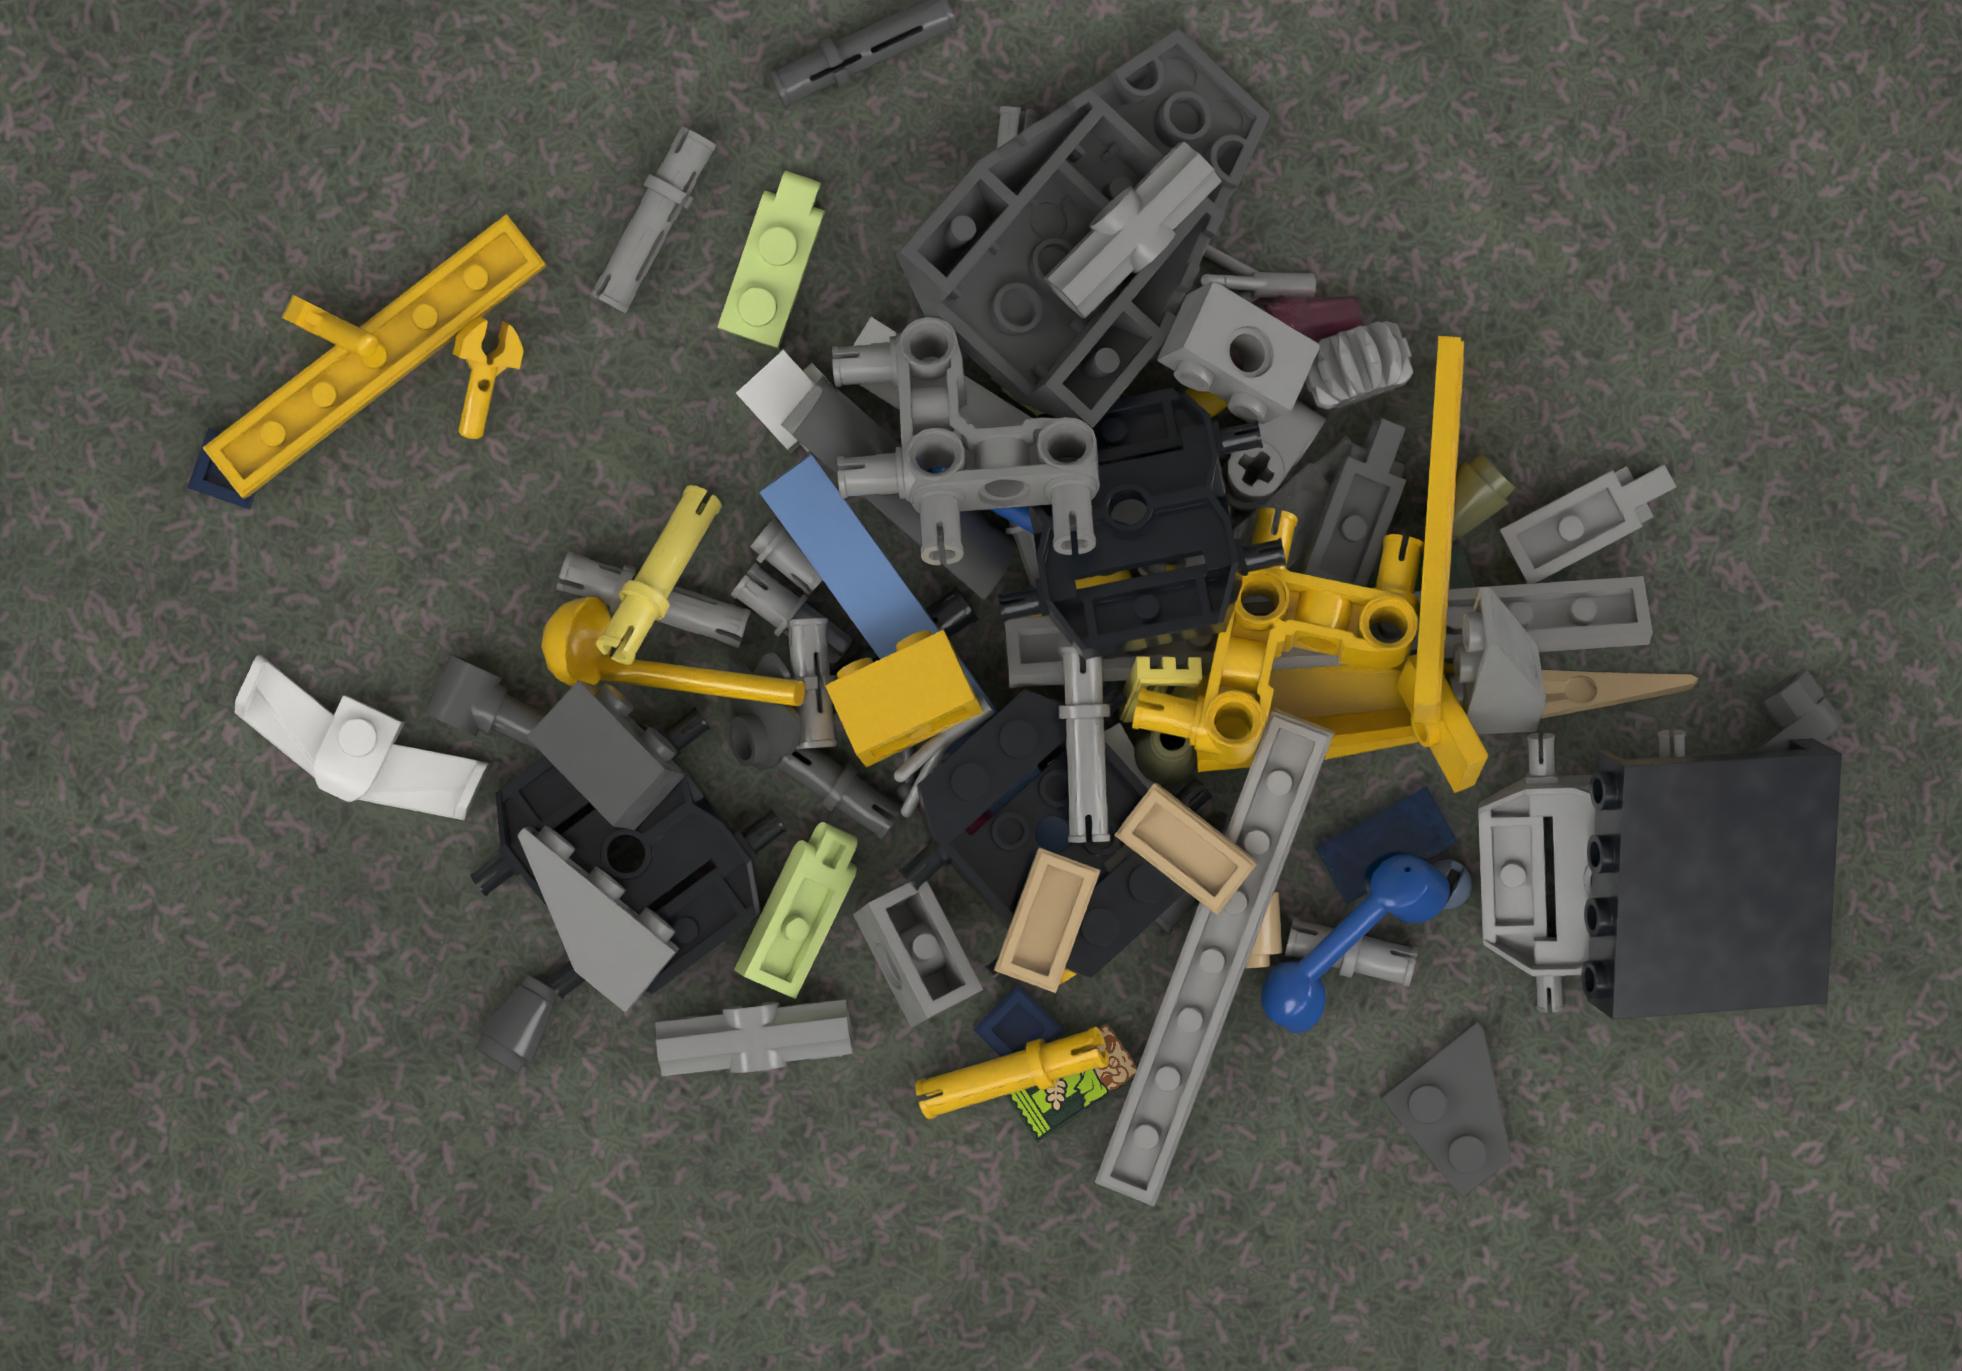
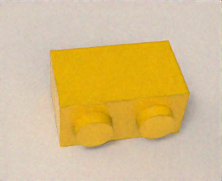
M930 630L909 635L896 644L897 652L876 662H873L872 658L854 661L837 672V680L825 685L852 747L866 768L984 713L954 647L944 630L933 635Z

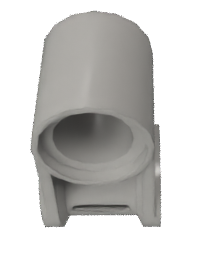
M1296 400L1291 412L1267 423H1258L1263 448L1259 447L1230 453L1221 467L1222 476L1226 478L1228 505L1238 511H1253L1262 507L1280 486L1291 467H1295L1323 426L1326 418L1299 400ZM1249 466L1259 472L1252 486L1245 484L1241 480Z

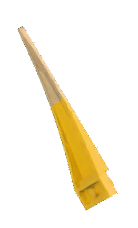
M1406 661L1391 669L1342 665L1271 670L1268 685L1274 689L1268 719L1271 711L1276 708L1335 731L1324 760L1418 742L1411 726V713L1396 688ZM1444 663V676L1448 673H1454V664ZM1542 670L1546 705L1541 719L1692 690L1697 684L1698 678L1691 674ZM1210 674L1202 675V681L1193 700L1198 701L1199 694L1206 695ZM1227 716L1215 724L1217 731L1228 739H1240L1250 732L1248 725L1237 717ZM1195 750L1198 772L1251 767L1256 754L1255 752L1247 761L1239 764H1223L1214 760L1207 752Z

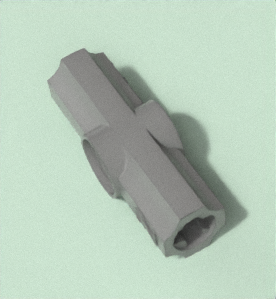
M1179 142L1152 167L1150 172L1134 188L1130 186L1123 190L1099 212L1089 225L1092 230L1043 279L1068 307L1081 318H1086L1131 272L1137 273L1169 245L1176 235L1173 230L1222 182L1215 173L1214 168L1187 143Z
M847 998L780 1006L779 1002L762 1003V1006L742 1008V1005L724 1008L722 1009L723 1013L675 1017L655 1022L657 1055L662 1076L729 1069L730 1073L755 1072L787 1066V1061L841 1057L853 1053Z

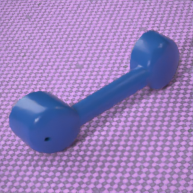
M1400 854L1383 861L1373 873L1370 885L1371 894L1300 962L1286 961L1280 963L1268 972L1261 991V1002L1266 1016L1289 1032L1301 1033L1313 1027L1321 1017L1326 1002L1325 987L1320 977L1388 912L1399 920L1412 924L1425 922L1435 917L1445 907L1449 898L1450 884L1446 876L1418 855Z

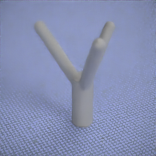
M1210 245L1207 246L1203 255L1207 260L1237 275L1205 274L1200 280L1203 286L1215 281L1227 289L1246 290L1240 293L1239 296L1250 303L1259 298H1314L1316 278L1314 273L1259 272Z
M981 694L976 697L984 713L930 737L931 739L895 771V780L903 782L924 764L901 808L902 816L908 818L913 815L920 802L917 784L941 764L949 747L995 715Z

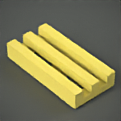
M1137 656L1122 690V694L1127 701L1119 707L1120 720H1123V722H1133L1140 687L1148 688L1150 686L1148 690L1165 694L1168 686H1175L1172 695L1193 699L1202 681L1201 657H1188L1183 669H1176L1175 657H1162L1158 668L1150 669V657Z

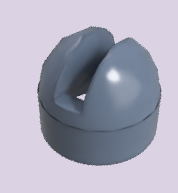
M1449 858L1438 859L1432 862L1431 865L1442 872L1446 878L1451 868L1460 873L1443 909L1450 910L1463 905L1469 899L1473 888L1472 876L1467 867L1461 862Z

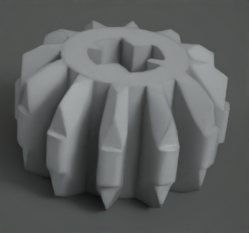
M1377 321L1321 339L1318 343L1321 346L1305 382L1308 391L1312 392L1318 407L1338 409L1350 404L1355 405L1405 385L1413 374L1410 362L1412 355L1406 338L1402 337L1398 324L1388 321L1382 323Z

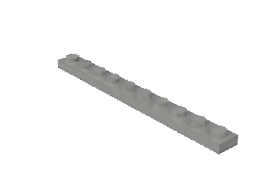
M1643 576L1490 586L1536 642L1539 652L1650 644L1653 631ZM1480 587L1449 589L1445 658H1453L1455 644L1463 643L1464 613H1472ZM1415 591L1414 595L1418 598L1419 604H1421V591ZM1271 601L1242 603L1243 608L1254 616H1266L1275 610ZM1050 617L1017 618L1004 622L1009 688L1065 684L1061 647H1072V645L1054 625ZM1419 620L1418 630L1408 657L1417 654ZM1378 622L1369 627L1371 634L1383 643H1394L1403 638L1401 631L1389 622ZM1219 633L1102 656V682L1127 680L1137 656L1150 657V669H1157L1162 657H1175L1176 669H1183L1188 657H1201L1202 675H1208L1211 672ZM1292 647L1289 652L1282 651L1281 657L1274 659L1272 670L1342 666L1345 664L1339 663L1337 656ZM1079 654L1080 673L1084 674L1086 673V660Z

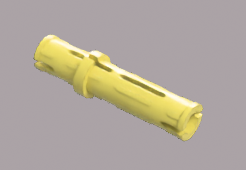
M694 485L686 486L682 494L683 497L636 578L628 580L619 593L622 602L604 633L599 636L596 642L597 648L604 655L608 654L611 647H617L611 657L612 660L621 664H632L636 657V652L654 621L661 620L670 607L667 600L668 596L715 515L722 508L721 502L715 495H711L706 504L701 503L707 493V490Z

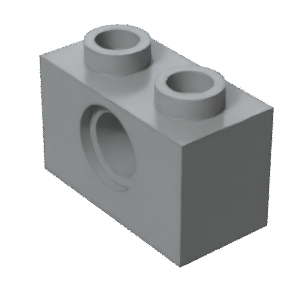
M1212 281L1186 295L1157 361L1174 370L1175 378L1183 385L1198 391H1209L1229 403L1228 409L1235 416L1248 422L1258 420V423L1264 424L1292 411L1321 345L1219 283ZM1230 346L1235 348L1242 358V371L1231 360Z
M928 881L920 886L918 891L907 883L867 903L853 914L911 1028L983 990Z

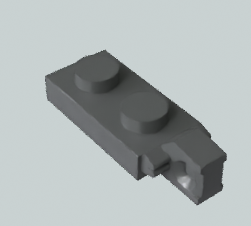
M1383 418L1379 421L1374 420L1362 447L1350 444L1345 457L1341 458L1298 573L1367 587L1381 550L1383 539L1387 534L1406 480L1402 478L1405 465L1394 460L1404 435L1405 427Z

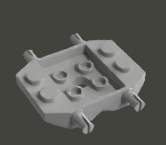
M1674 729L1673 755L1670 754L1669 730H1662L1657 733L1659 737V758L1685 756V731ZM1539 733L1527 735L1529 772L1526 773V777L1480 801L1478 806L1483 945L1531 976H1536V1009L1541 1012H1548L1547 988H1551L1552 1012L1564 1009L1562 976L1581 975L1584 962L1589 960L1590 935L1585 926L1584 908L1586 901L1592 897L1591 875L1593 872L1588 864L1587 844L1595 831V808L1590 797V780L1592 775L1558 776V772L1555 771V735L1551 733H1543V758H1540ZM1553 816L1557 937H1548L1544 817Z

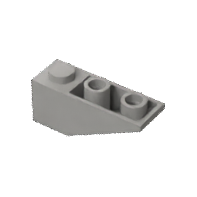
M1480 587L1472 613H1464L1463 643H1458L1454 646V673L1446 674L1445 678L1477 734L1536 732L1546 705L1538 645L1490 587Z
M545 825L540 832H537L531 826L524 827L517 836L574 971L622 1011L627 1012L680 949L669 940L674 935L675 930L650 909L645 907L640 915H638L619 898L626 890L597 866L588 874L569 858L576 849L552 828Z

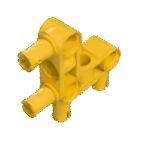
M1260 508L1256 513L1257 521L1251 545L1281 538L1287 565L1298 518L1293 513L1282 510L1276 535L1271 534L1275 509ZM1386 535L1383 539L1384 547L1376 586L1373 588L1291 572L1286 569L1287 566L1283 565L1248 572V576L1242 577L1243 583L1227 630L1218 635L1206 695L1199 694L1197 701L1140 687L1132 728H1141L1190 739L1189 745L1195 746L1194 750L1207 752L1214 760L1223 764H1239L1247 761L1256 752L1265 730L1274 689L1268 685L1272 665L1275 658L1281 657L1282 651L1289 652L1292 647L1333 655L1338 657L1339 663L1355 667L1391 669L1399 666L1408 658L1418 630L1420 604L1418 598L1414 595L1421 556L1424 552V543L1419 539L1409 537L1404 560L1400 561L1398 557L1403 535ZM1167 565L1166 571L1176 570L1174 566ZM1252 595H1261L1273 603L1275 610L1266 616H1254L1243 608L1241 602ZM1378 622H1389L1401 631L1403 638L1394 643H1383L1371 634L1369 627ZM1227 716L1237 717L1248 725L1250 732L1240 739H1228L1217 731L1215 724Z

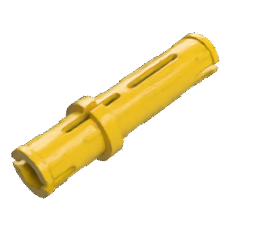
M1096 1026L1089 1028L1087 1031L1048 1043L1039 1038L1027 1042L1025 1050L928 1079L917 1080V1096L926 1094L927 1097L943 1093L941 1096L918 1103L924 1116L927 1119H933L937 1115L1037 1086L1040 1090L1053 1088L1057 1085V1079L1098 1067H1107L1109 1064L1107 1050L1099 1052V1049H1093L1081 1053L1091 1048L1106 1045L1102 1033Z

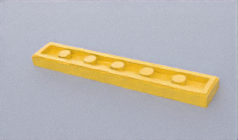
M507 214L360 326V328L374 334L377 338L378 347L373 355L364 358L335 345L210 441L203 449L242 499L249 497L456 338V335L469 322L478 316L483 317L547 267L545 262Z
M1438 336L1414 693V723L1437 724V720H1441L1464 367V341H1461V337Z

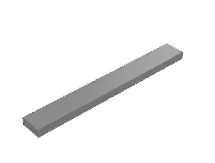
M1276 708L1271 711L1225 834L1228 839L1257 860L1258 863L1218 915L1201 902L1199 903L1096 1177V1184L1155 1206L1335 731Z

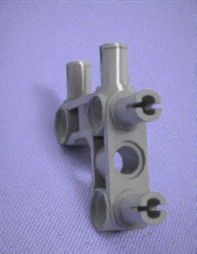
M925 317L917 319L907 325L903 332L896 333V336H891L890 342L846 347L832 346L835 387L852 384L893 382L894 388L898 387L902 447H896V453L846 458L838 456V484L841 499L848 498V496L899 493L900 499L906 498V501H910L914 509L920 513L921 558L924 562L932 565H940V541H944L947 564L956 563L963 558L964 549L961 544L960 511L1052 504L1053 547L1055 551L1060 554L1072 555L1071 531L1073 530L1077 532L1079 554L1087 553L1095 548L1096 537L1093 530L1091 500L1099 490L1100 480L1097 441L1094 431L1087 423L1077 418L1064 417L1060 419H1025L1023 425L976 429L973 423L967 424L966 418L961 417V407L967 405L963 361L958 339L953 327L948 322L939 318ZM931 356L940 357L939 359L930 362L921 361L922 359ZM1067 456L1079 458L1077 461L1070 463L1057 461ZM934 467L948 468L944 472L940 473L926 472L930 468Z

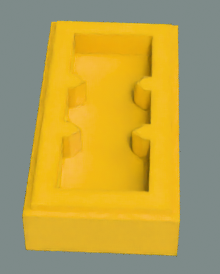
M1417 654L1409 656L1396 688L1411 713L1410 719L1413 732L1423 747H1430L1454 793L1472 787L1481 773L1488 758V753L1444 674L1441 720H1437V724L1414 723Z

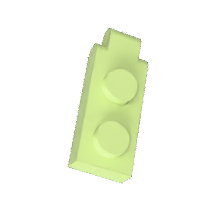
M785 170L777 193L764 191L717 327L718 329L779 350L825 215V210L814 207L815 198L822 182Z
M821 822L816 826L809 842L800 840L795 844L734 969L736 972L794 999L797 998L855 878L857 867L850 860L857 848L858 840L856 836L828 823Z

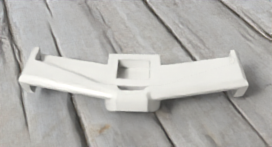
M257 655L235 701V714L313 776L319 789L347 802L362 800L465 820L491 764L489 762L397 745L395 742L405 722L347 695H343L335 714H333L262 655Z

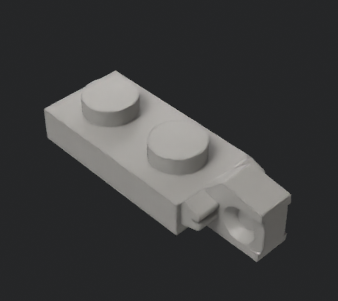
M1665 464L1635 480L1626 466L1616 472L1612 470L1497 531L1525 584H1534L1643 527L1641 523L1654 517L1647 502L1676 488V485Z

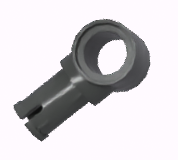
M451 654L424 712L443 723L474 736H477L479 730L488 734L490 729H493L538 749L527 738V735L548 713L508 695L509 688L501 684L503 677L491 671L482 670L471 665V662Z

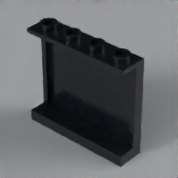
M1813 738L1789 740V750L1630 760H1623L1608 750L1598 751L1597 771L1593 773L1590 780V797L1595 808V831L1587 844L1588 864L1593 872L1592 897L1586 901L1584 908L1585 926L1590 935L1589 960L1584 962L1581 972L1582 987L1587 1001L1613 1020L1827 1004L1842 753Z

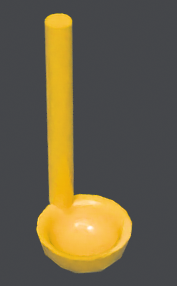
M599 597L575 598L564 603L553 613L543 629L541 647L547 668L558 680L571 687L578 680L593 685L603 680L791 706H800L805 698V684L799 680L636 659L629 665L618 663L611 659V649L608 654L604 655L596 646L599 636L604 633L611 620L606 604Z

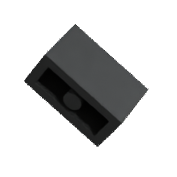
M578 680L527 735V738L612 826L635 830L685 777L686 773L672 760L677 754L674 746L655 729L648 727L644 731L629 716L634 707L621 692L608 683L600 687Z

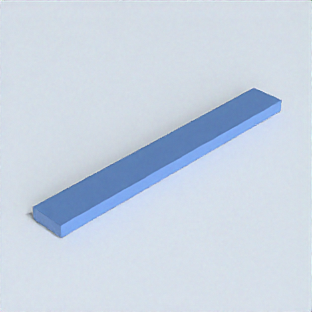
M810 453L759 490L761 496L880 659L897 652L896 644L909 635L924 630H930L933 635L940 631L847 500L840 498L839 489L813 453ZM958 656L975 695L981 694L995 714L999 712ZM985 721L983 724H981L973 731H971L963 738H961L953 745H951L947 751L949 755H951L958 747H960L987 721ZM1036 765L989 808L993 815L1042 772L1039 766ZM1048 816L1038 824L1036 838L1040 847L1044 850L1059 853L1069 844V826L1063 819ZM1104 864L1098 868V870H1101L1099 876L1108 871Z

